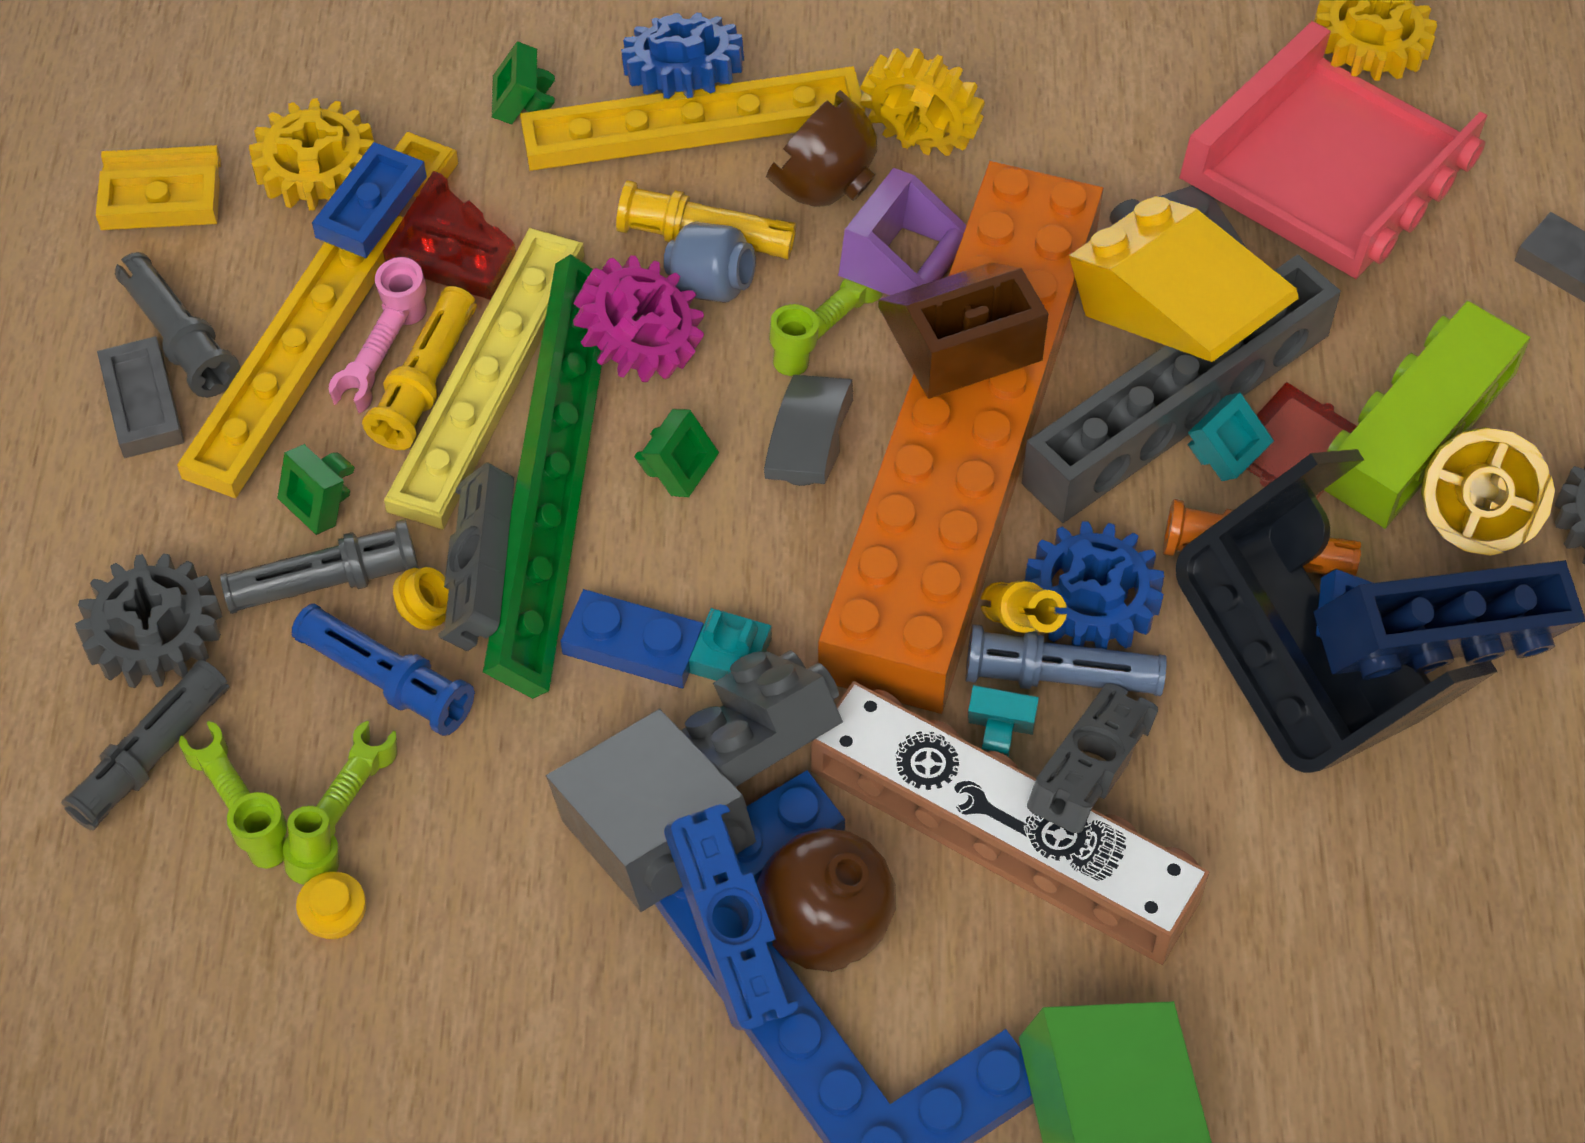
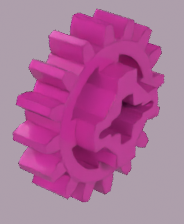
M630 255L623 267L616 259L610 258L602 270L594 268L574 300V305L580 308V310L573 319L574 326L588 329V332L581 341L583 347L597 345L601 350L597 363L604 365L612 359L618 363V376L624 378L632 368L637 369L642 382H648L655 371L663 379H668L677 367L683 369L696 352L695 348L704 336V332L697 328L704 318L703 311L689 308L696 294L693 290L680 292L676 287L680 279L677 273H673L665 278L660 275V263L654 260L648 269L641 268L637 257Z

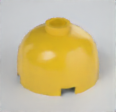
M1482 427L1460 432L1437 449L1425 468L1421 495L1426 517L1442 538L1465 552L1491 556L1514 549L1521 543L1525 544L1534 538L1550 516L1555 488L1552 476L1549 474L1548 465L1534 444L1512 431Z

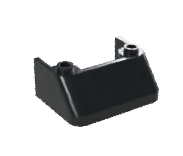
M1358 449L1310 453L1187 544L1180 552L1176 563V578L1182 592L1280 756L1291 768L1303 773H1313L1330 768L1421 722L1498 672L1490 660L1447 671L1432 682H1430L1424 672H1415L1413 664L1401 665L1402 669L1393 674L1370 680H1363L1360 671L1332 675L1322 639L1316 636L1317 623L1313 611L1318 609L1319 592L1303 566L1324 551L1330 538L1329 519L1317 500L1316 495L1364 461Z

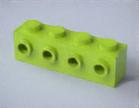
M1468 300L1451 319L1442 316L1429 332L1424 343L1426 348L1419 356L1410 353L1401 362L1392 378L1391 384L1393 386L1384 395L1376 391L1370 397L1359 415L1358 423L1360 424L1353 432L1349 433L1346 430H1342L1332 441L1326 452L1358 449L1364 461L1333 482L1324 491L1386 529L1422 486L1425 468L1437 449L1460 432L1469 431L1517 374L1531 337Z

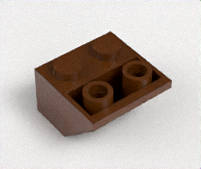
M991 262L878 299V308L928 399L1043 361L1049 314L1023 269L1020 267Z

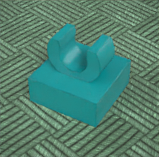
M1241 392L1226 395L1188 432L1192 440L1187 445L1201 465L1210 464L1221 481L1237 479L1274 440Z
M711 608L689 659L690 673L715 681L731 673V665L741 657L754 652L767 651L772 639V625Z
M973 685L968 709V723L986 726L982 750L985 752L996 751L1009 757L1013 731L1033 735L1039 697Z

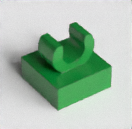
M517 41L493 74L492 118L512 125L523 109L528 112L550 109L555 103V97L546 94L554 83L555 76L545 69L537 68V48Z
M672 409L661 426L652 430L650 433L652 438L644 450L637 451L634 458L647 476L659 478L671 496L690 497L718 456L719 451L691 410Z
M305 444L284 452L277 499L315 535H318L336 526L339 505L350 496V490L343 484L344 480L342 478L354 473L355 467L338 452L331 453L320 459Z

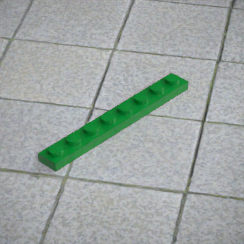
M571 254L555 263L511 510L500 623L496 632L489 636L483 673L532 699L550 690L602 365L597 363L598 356L601 353L597 345L583 347L581 344L588 329L574 326L573 319L580 310V308L574 305V300L593 269Z

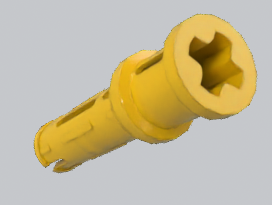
M628 180L625 182L621 192L616 217V230L618 232L627 233L631 228L663 235L666 242L675 240L680 230L691 222L732 226L743 233L747 243L752 244L755 252L787 260L791 256L796 234L795 222L759 217L758 215L690 202V197L682 191L675 190L672 195L638 189L636 182Z
M448 286L443 289L432 314L427 319L416 339L409 356L402 366L389 371L383 382L385 390L378 406L369 409L362 420L364 431L376 443L393 450H406L414 442L417 436L414 427L422 412L432 408L437 399L436 380L455 348L464 327L477 308V304L474 303L475 298L462 288Z

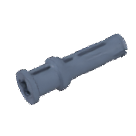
M972 624L965 681L976 683L979 677L1018 681L1020 688L1031 689L1032 686L1038 687L1039 681L1090 686L1093 688H1103L1104 685L1110 683L1118 685L1127 691L1151 693L1155 696H1161L1165 684L1167 658L1166 655L1161 654L1156 656L1103 648L1044 642V637L1037 635L1035 631L1025 633L1024 636L984 632L982 625Z

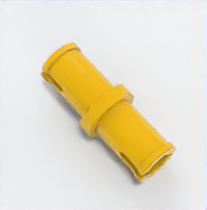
M1019 580L1005 583L999 581L991 583L981 594L980 599L991 601V606H980L984 616L992 622L1002 623L1011 631L1028 633L1036 630L1049 633L1060 628L1066 620L1067 614L1055 612V607L1067 608L1063 597L1055 591L1043 590L1033 582Z

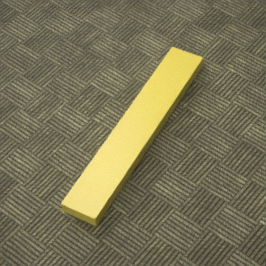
M532 228L528 229L384 499L387 513L444 530L460 499V495L456 493L457 486L474 472L542 340L555 263L570 254L582 261L585 256L582 242Z

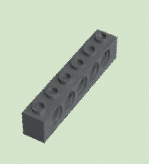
M1297 254L1274 271L1297 288L1298 300L1213 362L1165 345L1027 440L1021 484L1056 518L1065 523L1188 436V432L1226 395L1241 392L1243 396L1328 337L1341 290Z

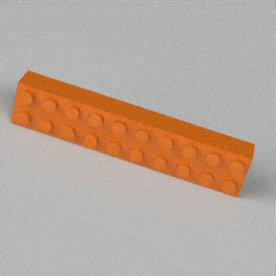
M989 161L949 276L991 262L1022 268L1049 314L1043 361L930 399L927 398L917 377L913 374L818 640V663H821L829 671L836 686L848 689L852 682L855 681L870 690L879 689L886 691L897 698L902 704L940 714L943 713L1021 471L1027 440L1032 436L1078 293L1069 255L1088 243L1097 232L1104 187Z

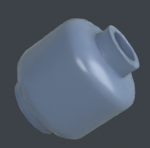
M691 222L680 230L675 240H671L667 244L664 253L665 272L668 275L677 273L680 279L676 287L680 292L693 290L696 294L694 299L730 302L739 295L741 290H746L750 286L755 273L756 256L752 244L747 243L743 233L732 226Z

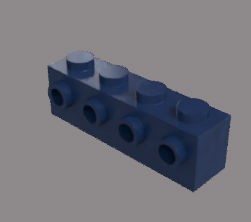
M1566 560L1361 584L1313 611L1332 675L1360 671L1363 680L1376 679L1401 670V665L1413 664L1415 672H1426L1449 665L1454 662L1456 657H1464L1466 665H1474L1495 660L1505 655L1507 650H1514L1517 658L1535 656L1555 648L1554 637L1585 622V616Z

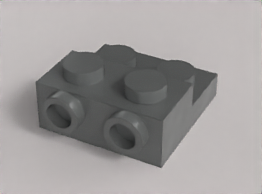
M791 650L781 656L768 651L754 652L735 661L730 667L731 673L713 683L723 706L708 707L696 712L686 720L685 728L681 731L736 787L843 723L834 699L839 696L838 688L829 671L821 663H816L806 669L801 659Z

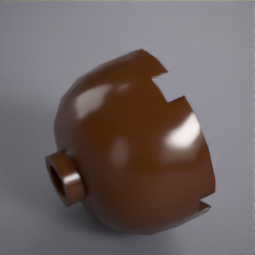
M839 90L836 92L834 105L828 100L825 101L783 148L791 158L783 165L782 169L773 162L766 178L783 193L802 204L814 207L829 206L844 195H847L854 201L876 176L869 169L877 153V134L871 120L856 103Z
M818 828L796 835L770 857L756 883L776 938L772 944L781 956L805 969L833 972L846 968L852 962L861 960L882 941L896 910V884L885 858L870 842L846 830Z

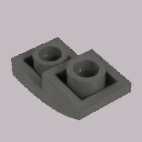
M793 375L783 397L771 435L764 466L765 479L783 480L798 486L826 483L840 453L839 429L853 402L852 379Z

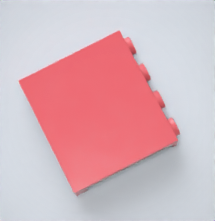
M1311 21L1190 135L1179 178L1357 279L1373 261L1381 264L1386 260L1393 250L1399 234L1403 230L1410 233L1416 228L1426 212L1428 203L1432 199L1440 202L1446 196L1460 169L1468 172L1475 165L1485 146V141L1479 137L1488 115L1480 111L1459 132L1360 77L1351 76L1349 71L1341 67H1333L1330 61L1323 58L1331 31Z

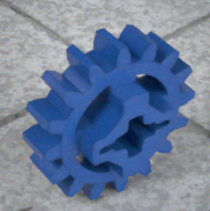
M696 12L690 19H683L679 13H673V15L664 16L660 19H651L652 27L650 28L636 26L634 28L635 37H625L623 40L624 49H621L624 75L629 77V84L632 87L642 85L643 93L647 95L658 90L663 93L664 98L668 99L675 92H683L687 98H693L694 90L703 89L708 93L715 92V83L731 84L733 82L732 73H742L744 51L742 34H737L735 24L723 26L722 17L719 16L707 19L702 17V13Z
M1082 521L1079 535L1072 536L1062 526L1057 528L1055 544L1041 540L1037 545L1036 559H1028L1025 581L1033 582L1043 590L1057 592L1063 597L1067 608L1055 607L1056 613L1067 614L1066 620L1056 631L1049 632L1048 639L1055 642L1066 634L1073 637L1072 646L1083 647L1085 641H1092L1095 643L1096 648L1107 649L1109 640L1116 639L1121 646L1127 649L1132 645L1134 631L1147 635L1151 630L1153 616L1160 613L1164 596L1161 593L1165 577L1164 571L1153 569L1156 558L1154 550H1145L1138 553L1136 547L1139 536L1132 533L1123 540L1115 538V524L1111 523L1106 525L1102 534L1093 533V529L1088 521ZM1062 569L1064 574L1059 576L1058 585L1053 587L1052 579ZM1134 587L1136 596L1126 606L1124 599L1127 598L1129 589Z

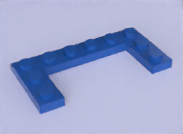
M808 770L746 806L756 842L736 855L741 867V873L743 875L752 872L757 883L764 865L770 857L796 835L818 828L845 830V818ZM682 887L674 894L657 902L655 906L722 999ZM724 897L714 907L712 914L713 924L718 932L730 938H736L743 934L749 921L748 910L744 903L737 898ZM772 941L766 943L770 948L781 979L787 1002L798 1000V1008L791 1015L767 1021L762 1026L744 1031L823 1143H974L1033 1104L1022 1050L1006 1029L890 1104L786 960L773 947Z

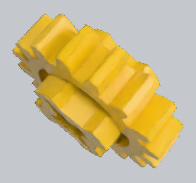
M1320 0L1314 22L1331 31L1324 54L1333 53L1331 61L1333 67H1339L1346 63L1352 66L1351 76L1354 77L1361 74L1362 70L1370 71L1374 81H1380L1382 72H1389L1394 78L1401 79L1405 67L1417 72L1420 70L1422 60H1428L1436 37L1434 34L1437 28V21L1429 19L1430 6H1415L1416 0Z
M898 48L892 50L889 58L880 54L874 65L870 67L860 87V90L864 92L860 105L872 109L868 116L872 123H883L886 126L882 135L886 138L897 135L896 139L901 141L902 148L908 149L911 146H915V144L920 145V149L925 155H930L933 147H937L945 156L951 154L954 146L962 151L965 150L970 139H974L984 118L980 113L985 102L983 99L974 97L978 88L975 82H962L959 79L963 72L961 67L958 66L948 70V66L943 64V56L937 54L933 59L926 60L918 48H914L910 57H906Z
M312 98L309 108L303 110L295 102L288 103L289 114L284 117L274 112L268 114L271 128L256 127L254 133L257 143L249 145L251 165L257 185H264L266 195L270 199L283 194L285 206L288 208H292L299 200H306L309 211H315L319 200L327 199L329 201L374 142L371 126L369 123L362 124L358 110L355 109L343 115L342 105L339 101H334L328 109H322L318 98Z

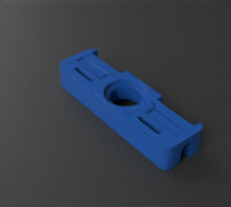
M719 804L668 823L664 829V834L730 1022L737 1030H750L764 1025L767 1021L793 1014L798 1008V1000L788 1002L786 1000V994L770 948L766 944L776 939L753 873L750 872L743 875L741 873V867L727 827L721 815L730 812L727 806ZM724 897L737 898L744 903L748 910V926L743 934L736 938L722 935L713 924L712 914L714 907Z

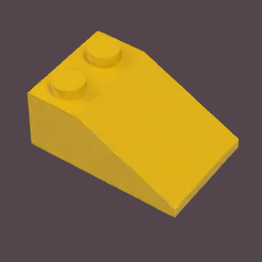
M1154 196L1141 201L1135 206L1134 211L1111 227L1096 232L1088 243L1069 255L1086 317L1210 362L1215 361L1299 299L1296 287L1197 208L1170 201L1164 197Z

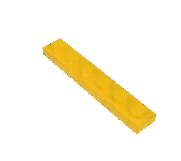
M850 66L716 85L715 92L708 93L703 89L694 90L693 98H687L683 92H675L668 99L664 98L663 93L525 112L520 113L529 171L796 133L825 101L828 100L834 105L835 95L839 90L856 103L864 113L865 107L860 105L862 93L855 68Z
M397 216L367 258L327 242L323 243L178 462L177 467L181 479L235 499L237 498L375 283V275L378 268L391 258L407 233L404 217Z

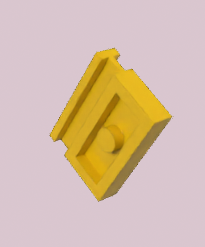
M217 145L101 152L103 168L99 173L95 214L100 230L217 224L220 188L219 167H221V158Z

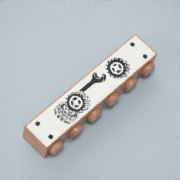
M855 681L852 682L836 705L843 723L812 741V773L1161 965L1164 964L1201 902L1209 871L1200 867L1196 860L1185 851L1176 847H1163L1138 834L1135 827L1128 821L1113 814L1103 815L1091 809L1083 831L1081 833H1072L1032 813L1027 808V802L1036 778L1019 770L1018 766L1009 757L996 751L985 752L961 739L960 735L946 723L938 720L928 721L905 709L897 698L886 691L879 689L870 690Z

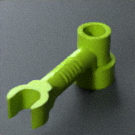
M844 279L840 289L814 312L808 307L798 304H789L778 308L771 316L769 340L774 348L773 365L775 369L787 376L804 373L809 365L810 352L815 348L817 340L854 307L859 308L864 303H873L880 299L883 293Z
M207 721L213 741L206 748L193 749L189 746L188 741L183 736H180L179 745L188 765L195 770L203 771L228 807L227 825L236 845L246 851L251 862L259 868H273L284 861L283 844L286 839L287 821L277 799L263 792L250 793L229 761L227 743L220 727L214 722Z
M369 721L358 725L353 733V746L349 752L348 761L316 806L297 808L290 814L287 821L288 836L283 844L284 867L290 879L305 885L311 878L321 873L337 872L339 853L338 842L334 836L336 833L335 825L368 777L375 775L379 769L389 766L396 759V731H393L383 744L370 746L368 745L370 741Z

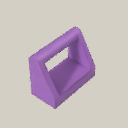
M893 168L845 228L838 276L887 295H893L942 279L954 262L967 225L915 175ZM902 228L939 241L917 273L888 247Z

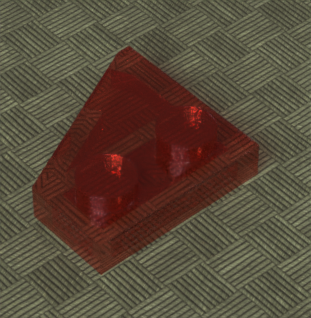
M435 171L432 172L383 250L385 262L397 257L412 259L421 267L424 279L445 286H456L468 291L472 295L491 300L516 253L515 243L498 227L488 224L484 219L483 213L470 200L463 203L449 190L448 180L441 173Z

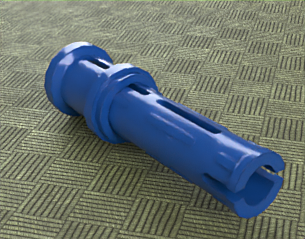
M315 603L304 607L296 617L292 626V637L296 641L305 643L342 667L383 689V695L389 705L400 711L405 709L414 711L429 720L431 730L442 736L450 735L459 728L469 714L474 702V687L462 679L452 682L433 671L430 661L419 654L401 656L375 641L367 634L356 630L325 612Z

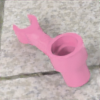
M405 257L393 258L384 262L378 268L375 275V284L380 299L383 302V312L355 361L348 363L345 370L336 373L330 380L329 393L334 405L339 402L346 390L358 388L359 390L353 400L358 413L365 411L372 402L371 388L375 382V373L403 325L415 324L425 316L427 310L424 300L427 291L426 282L421 267L412 259Z

